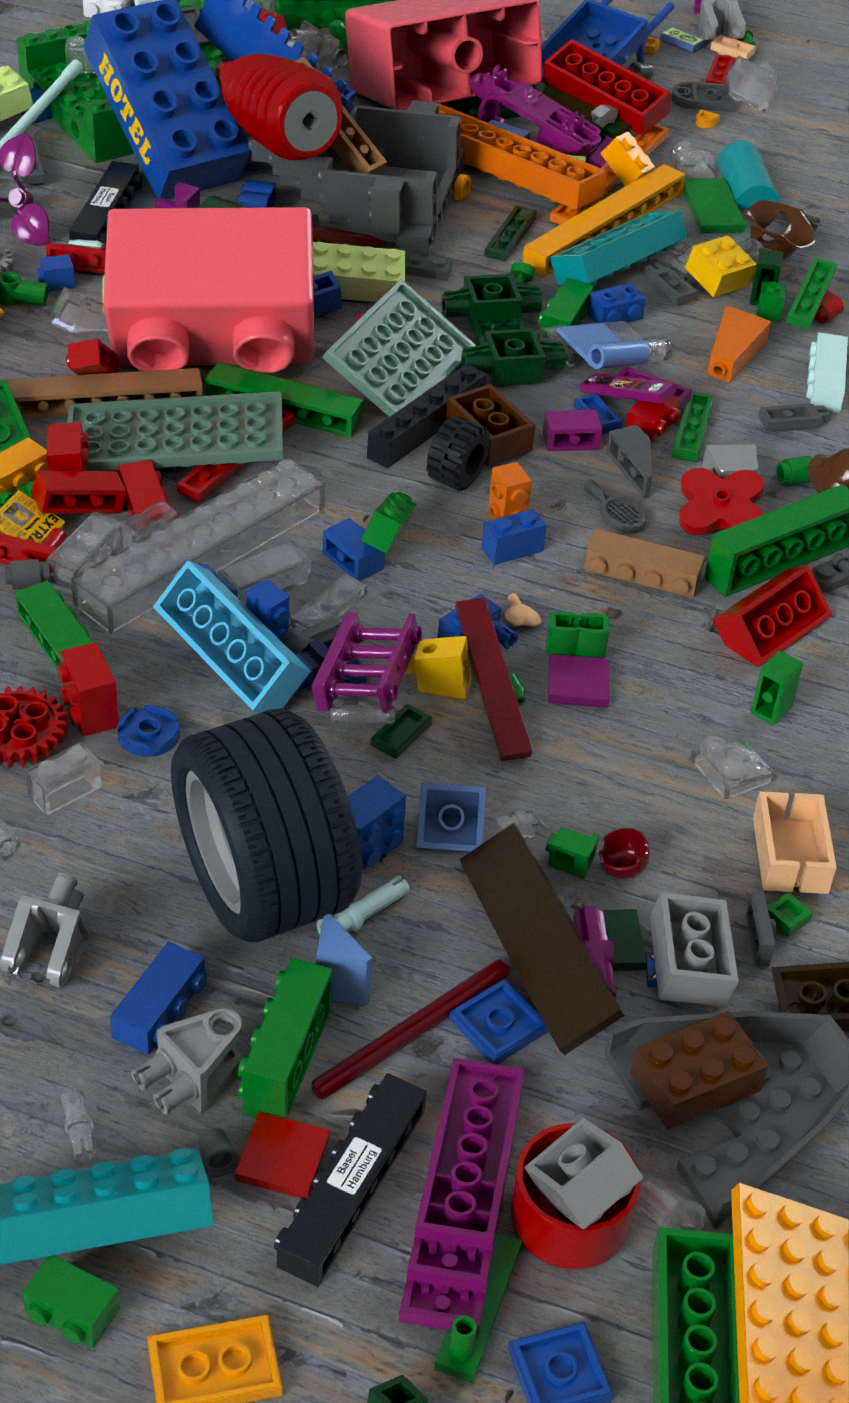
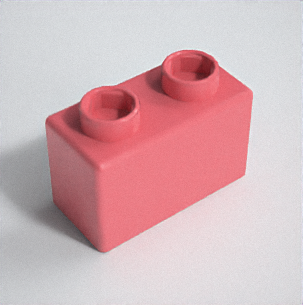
M396 0L350 8L345 12L351 89L355 90L357 94L390 109H408L412 100L444 103L475 97L477 95L472 90L469 79L478 73L486 74L490 72V76H493V69L498 64L500 65V73L503 69H507V78L510 80H518L529 86L539 84L542 80L540 3L538 0Z
M306 207L140 208L109 210L107 216L103 305L110 348L117 353L118 366L135 367L140 371L182 369L184 366H215L217 362L228 365H239L247 370L269 374L281 371L288 365L311 364L315 358L311 210Z

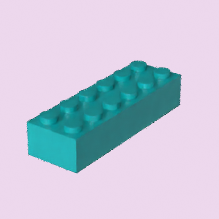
M681 210L646 213L551 256L550 260L557 285H562L566 278L595 285L598 279L610 278L614 276L615 271L631 268L630 264L644 262L647 260V256H655L663 253L662 249L678 246L679 241L687 238Z
M180 1148L173 1150L168 1155L157 1157L140 1155L134 1157L131 1161L117 1164L100 1162L88 1169L77 1171L61 1169L49 1176L37 1178L21 1176L15 1178L12 1182L0 1184V1265L214 1226L209 1181L199 1149Z

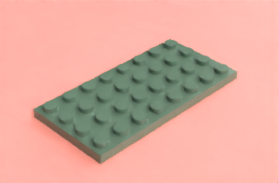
M281 391L69 404L67 423L81 422L83 433L88 432L89 464L85 465L84 471L119 470V464L151 460L153 467L157 469L175 466L192 467L194 465L208 464L216 466L225 463L245 464L257 461L274 462L276 460H283Z

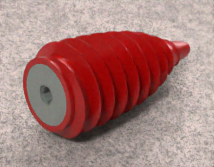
M250 54L239 57L234 61H222L216 65L215 73L220 80L223 99L229 112L250 136L276 156L291 161L307 159L327 150L337 138L342 124V100L336 84L327 75L291 59L271 54Z

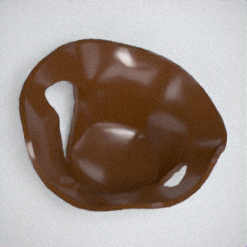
M760 200L744 213L745 218L751 224L750 245L758 255L760 248L784 252L783 260H785L799 248L809 247L816 240L810 222L795 207L770 200ZM779 213H784L790 219V224L782 234L765 230ZM766 234L774 239L767 241L762 236Z
M849 447L831 456L817 454L812 458L808 465V474L817 493L841 484L849 489Z

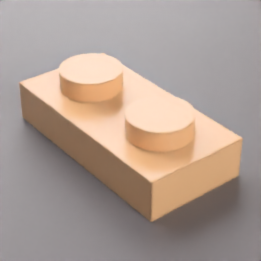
M719 35L711 42L710 49L717 51L720 55L735 57L738 61H747L755 54L756 46Z

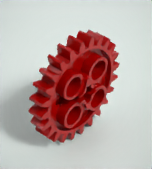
M7 686L5 693H0V765L2 762H7L8 768H12L14 762H19L23 768L27 760L38 764V756L48 759L50 758L49 750L57 752L59 750L58 743H64V734L68 733L66 712H63V704H57L55 696L47 698V691L45 690L37 695L35 687L29 689L28 692H24L23 686H19L17 691L12 692L11 688Z

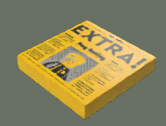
M20 490L0 508V533L42 543L53 528L63 529L65 521L55 514L41 513L36 502Z

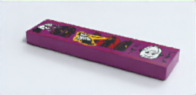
M594 373L580 383L581 392L655 403H663L677 392L676 384L672 382Z

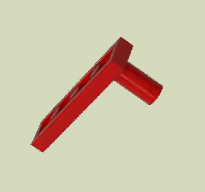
M53 528L42 543L0 533V563L10 565V561L39 559V561L47 562L48 575L54 576L58 570L57 551L66 540V533L60 528Z

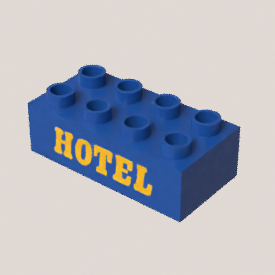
M160 0L92 15L83 49L156 199L158 197L166 200L174 198V186L178 182L199 187L201 191L239 181L251 153L248 147L249 144L239 124L229 112L223 99L222 90L177 0Z

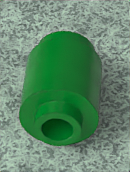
M812 457L789 458L779 462L776 466V476L779 483H785L787 486L810 483L808 465Z

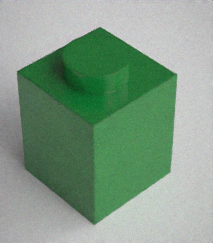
M762 281L756 316L780 323L786 285L774 281Z

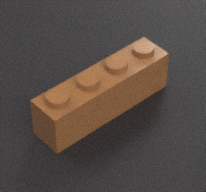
M596 528L587 547L584 570L693 598L701 578L705 556Z

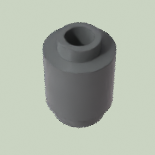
M39 559L10 561V567H5L6 585L12 584L13 590H18L47 581V562L39 561Z

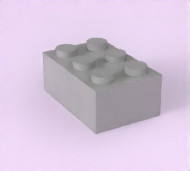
M660 892L650 916L659 1000L727 1007L739 982L727 901Z

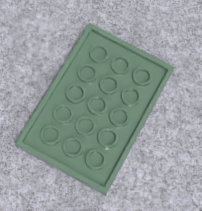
M400 279L325 352L322 358L390 417L448 377L461 363L463 348L475 347L476 345Z

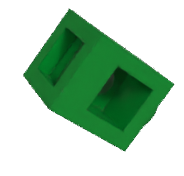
M560 826L556 834H550L545 851L550 852L548 866L585 879L596 857L599 835L593 833L592 837Z

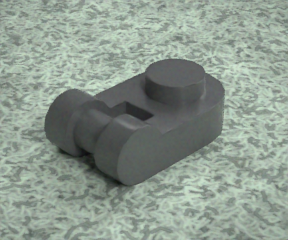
M837 553L831 560L812 568L814 577L822 592H829L849 584L848 558L842 553Z

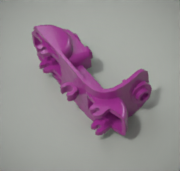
M499 64L494 67L493 76H490V72L486 74L478 73L469 79L472 90L482 100L477 119L487 123L491 120L504 123V119L500 117L501 105H504L540 127L536 138L538 143L567 155L586 156L602 139L599 135L601 130L585 120L584 115L578 116V111H570L542 94V92L532 88V86L518 80L508 79L507 69H503L500 73Z

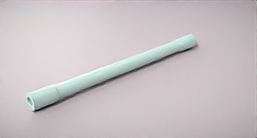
M74 59L62 71L57 80L0 140V149L9 139L23 134L59 93L83 70V65L80 61Z

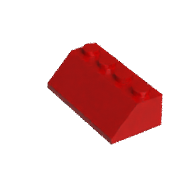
M809 564L784 570L712 620L725 646L755 666H761L770 657H773L776 651H782L829 618L832 612Z

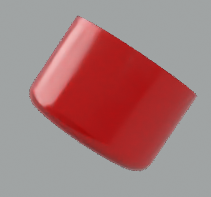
M566 1123L552 1126L539 1132L523 1148L516 1170L511 1201V1219L516 1235L522 1240L524 1247L538 1259L559 1268L572 1270L587 1269L610 1260L626 1242L640 1191V1181L628 1195L617 1200L603 1213L598 1221L590 1224L584 1230L576 1224H566L560 1221L553 1206L545 1200L524 1167L576 1124ZM608 1133L609 1135H611L612 1137H614L615 1139H617L618 1141H620V1140H619L618 1138H616L614 1135ZM623 1144L624 1148L626 1149L631 1159L637 1166V1163L633 1155L631 1154L629 1149Z

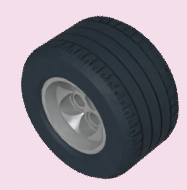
M270 709L190 735L181 741L171 761V784L175 809L185 846L199 883L213 911L228 932L248 942H260L323 919L329 913L331 915L340 913L352 904L360 888L362 878L361 850L354 816L344 785L328 750L319 735L304 718L286 709Z

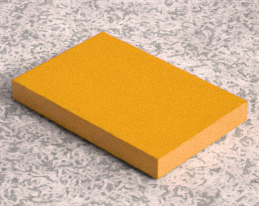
M268 1314L147 1336L156 1403H247L278 1397L283 1394Z

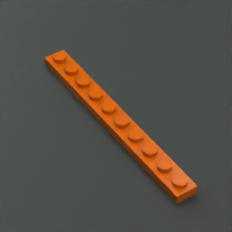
M656 124L644 136L638 134L634 138L648 156L669 137L670 128ZM607 162L601 167V169L607 171L604 196L620 182V179ZM600 199L579 210H571L561 203L550 213V221L561 225L595 205Z

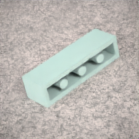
M818 332L816 342H811L809 351L810 359L806 398L810 399V404L825 406L828 412L840 414L845 394L848 337Z

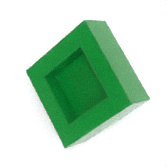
M789 892L767 906L770 919L775 920L776 927L787 937L809 923L813 915L810 909Z

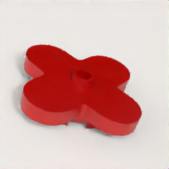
M694 468L688 470L681 478V492L689 502L680 509V527L689 534L704 535L714 532V529H728L763 515L760 508L753 504L762 497L764 487L762 477L750 470H739L721 479L708 469Z

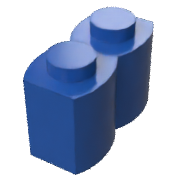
M248 179L246 185H242L241 196L237 195L236 203L251 208L273 207L276 199V183Z

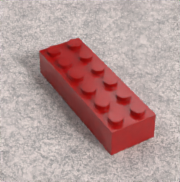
M573 39L568 41L544 62L545 83L594 108L602 104L618 109L616 118L631 125V130L641 136H644L670 113V91Z

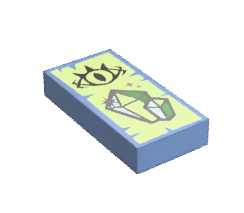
M675 27L666 29L660 35L662 41L691 53L703 47L705 41Z

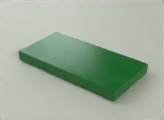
M725 178L685 179L683 192L701 233L745 232L746 223Z

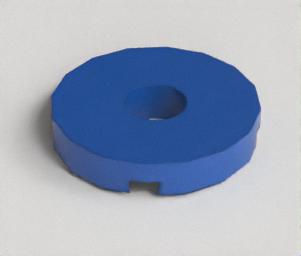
M145 705V709L137 710V707L130 709L121 716L117 724L119 743L125 750L134 755L144 757L158 756L171 750L180 738V725L176 715L161 706ZM145 728L155 729L152 732H144L142 730Z

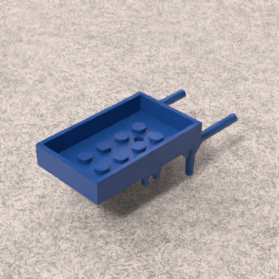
M584 0L541 45V82L545 83L544 62L571 39L621 66L634 52H636L637 62L644 63V47L648 36L675 8L674 4L669 2L648 24V20L608 6L613 0H602L600 3L594 0Z

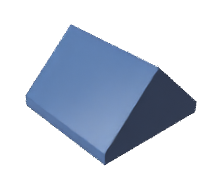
M421 782L416 848L471 852L483 843L486 787Z
M329 913L323 917L316 964L332 968L331 1002L364 1006L370 1002L372 957Z

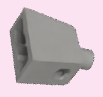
M706 445L702 468L712 471L721 479L739 470H750L757 473L756 445Z

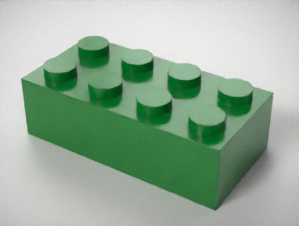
M291 958L286 971L280 970L275 983V991L277 992L274 998L269 997L264 1007V1022L262 1026H256L253 1031L250 1043L252 1050L249 1055H243L239 1064L238 1076L242 1077V1081L239 1087L238 1098L242 1099L243 1115L256 1118L258 1112L288 1119L331 1013L332 968Z

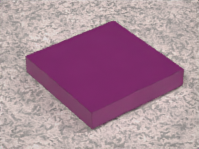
M550 654L548 703L608 708L609 659Z

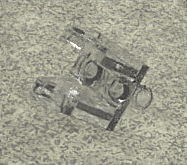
M302 20L300 29L292 28L290 32L295 33L290 34V41L296 42L299 40L304 44V51L301 57L308 59L309 55L314 53L319 58L315 70L322 72L325 66L331 69L339 68L346 65L349 61L348 48L313 24ZM342 50L344 52L343 57L336 60V54Z

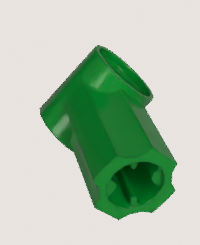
M14 272L0 274V302L2 304L16 305L19 302L40 306L46 305L49 295V286L47 284L23 280L20 275Z

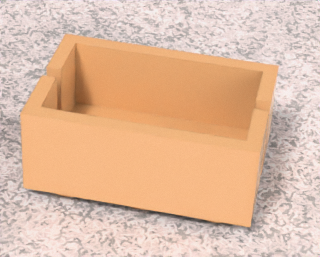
M759 791L753 823L763 891L793 892L794 887H798L799 893L829 894L837 867L824 795L795 793L788 820H784L789 794Z

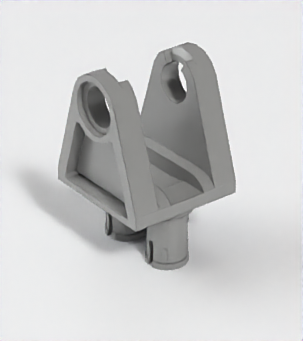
M701 0L697 37L706 40H714L719 35L732 39L744 38L745 20L737 0Z
M57 873L47 899L44 900L21 895L0 960L2 971L19 974L43 933L51 934V932L58 933L49 961L46 978L51 979L50 985L61 989L65 987L93 937L81 912L78 911L80 903L84 898V893L75 888L78 883L76 878L66 873Z
M216 1009L164 1025L157 1029L158 1050L156 1055L131 1070L136 1085H139L141 1090H145L154 1082L166 1076L172 1083L153 1094L154 1102L159 1110L163 1108L162 1113L166 1115L188 1100L203 1114L238 1073L242 1052L235 1044L239 1041L242 1034L240 1016L230 1009ZM230 1022L234 1026L233 1030L228 1034H218L213 1030L216 1025L221 1023L227 1024ZM228 1053L234 1056L230 1062L221 1063Z

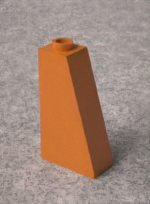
M727 305L724 309L711 352L707 375L730 383L767 343L771 321Z

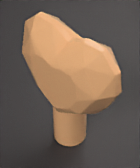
M512 593L507 597L510 608L505 612L504 618L513 627L527 626L534 628L541 624L542 621L539 614L531 607L522 604L517 594Z

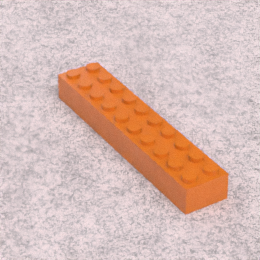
M439 103V114L461 116L460 147H465L464 165L476 167L483 173L497 176L500 180H507L514 183L516 187L531 190L533 194L545 196L552 202L562 203L571 210H579L604 197L607 179L606 170Z

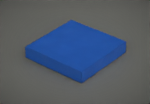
M505 979L450 1011L449 1019L492 1064H499L549 1032L540 1014Z
M585 1322L509 1341L508 1351L528 1403H607L612 1401L614 1393Z

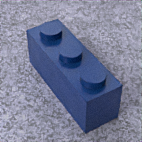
M168 941L110 1015L112 1038L149 1055L158 1043L157 1029L173 1023L176 1018H181L186 1012L192 996L195 993H200L207 981L205 957Z

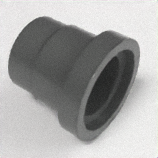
M633 62L628 67L630 71L647 80L653 76L651 64Z
M209 1129L200 1136L198 1143L207 1175L221 1177L229 1174L238 1166L240 1155L237 1148L230 1144L222 1129Z

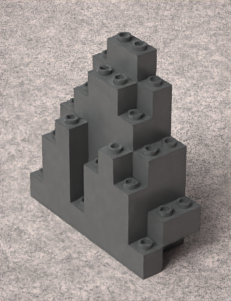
M412 100L409 108L405 110L354 105L350 115L387 161L382 175L351 172L331 146L319 155L303 160L291 161L276 156L253 137H250L248 147L249 151L252 152V161L267 162L270 166H273V175L280 176V185L297 186L298 190H301V199L319 201V204H322V214H329V223L345 224L347 228H350L351 232L369 234L382 241L394 242L396 246H400V250H405V253H419L423 256H429L453 197L456 179L462 174L464 169L465 147H460L461 116L439 114V103Z

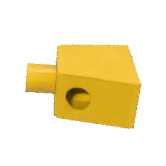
M467 636L423 639L419 641L415 656L411 657L405 674H416L418 690L456 699H467L472 681Z

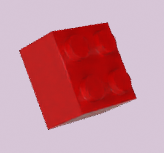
M97 642L60 651L61 664L57 665V672L63 687L59 688V694L63 705H69L68 712L72 725H78L83 737L117 728L119 718L116 681Z

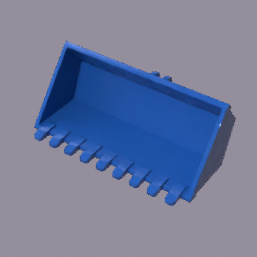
M206 0L194 26L232 61L250 54H271L296 61L302 58L301 55L304 51V44L299 40L295 42L293 48L287 45L290 32L286 28H282L278 36L273 32L276 24V19L273 16H267L264 23L258 19L262 7L257 2L252 4L249 11L245 7L247 0ZM311 53L307 61L315 69L319 58L314 53ZM325 66L321 73L331 79L333 71L330 67ZM340 78L336 86L341 95L342 105L350 114L354 104L343 95L347 83Z

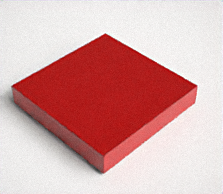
M258 1112L236 1169L235 1181L298 1198H308L330 1139V1130Z

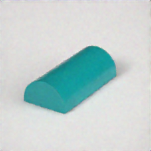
M736 141L727 145L721 151L717 164L722 177L728 183L738 208L749 209L760 200H770L779 203L778 194L758 148L749 141Z

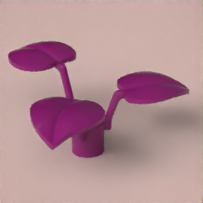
M23 133L6 141L0 149V164L4 170L13 172L12 177L18 185V188L11 190L9 197H0V202H7L18 208V215L14 216L10 223L15 237L28 244L46 245V243L50 242L48 215L41 206L33 204V195L25 190V185L17 177V174L23 177L29 176L36 165L34 142L28 133Z

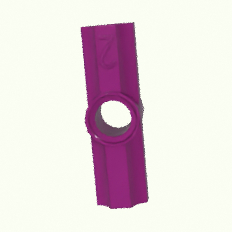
M584 906L579 911L574 912L573 922L601 968L602 975L614 993V998H616L613 975L614 947L612 940L607 939L603 911L598 910L596 906Z

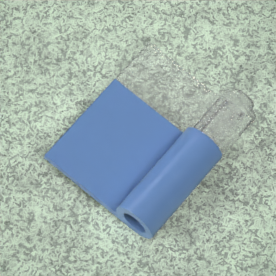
M625 321L562 326L556 330L594 369L666 362L672 354V346L667 338L643 339Z

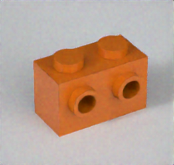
M518 462L492 468L488 512L492 520L529 510L532 480Z

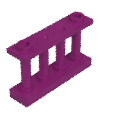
M346 612L311 686L317 711H329L334 699H337L338 696L379 697L382 713H388L393 701L397 700L398 688L416 645L422 639V630L420 626H417L415 614L408 615L403 629L364 628L363 625H360L358 613ZM364 640H397L395 647L359 646ZM355 658L389 659L387 665L351 664ZM347 677L381 678L379 684L342 683Z

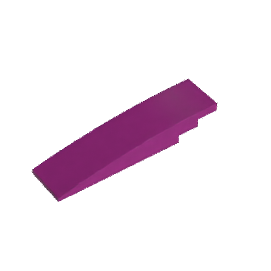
M453 1058L416 1220L415 1236L407 1268V1280L399 1311V1322L451 1331L453 1321L457 1317L465 1315L474 1319L477 1325L476 1335L479 1336L525 1069Z

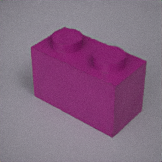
M597 410L545 411L543 436L548 451L600 449L602 425Z

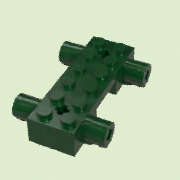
M512 274L464 276L463 288L455 291H445L442 294L443 316L445 318L468 317L478 346L463 348L461 365L468 364L484 373H489L493 386L543 383L544 370L562 369L565 367L566 354L563 342L538 340L534 328L525 329L521 319V313L541 312L542 292L539 286L516 284Z

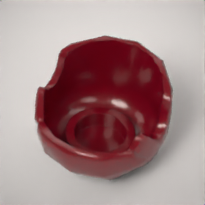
M619 828L608 833L604 837L603 849L599 851L600 864L602 869L610 876L618 879L635 878L646 869L650 858L648 841L643 832L634 828Z

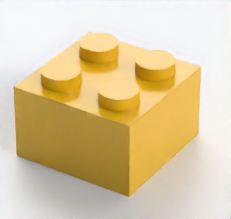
M727 235L694 245L685 269L714 298L748 287L757 263Z

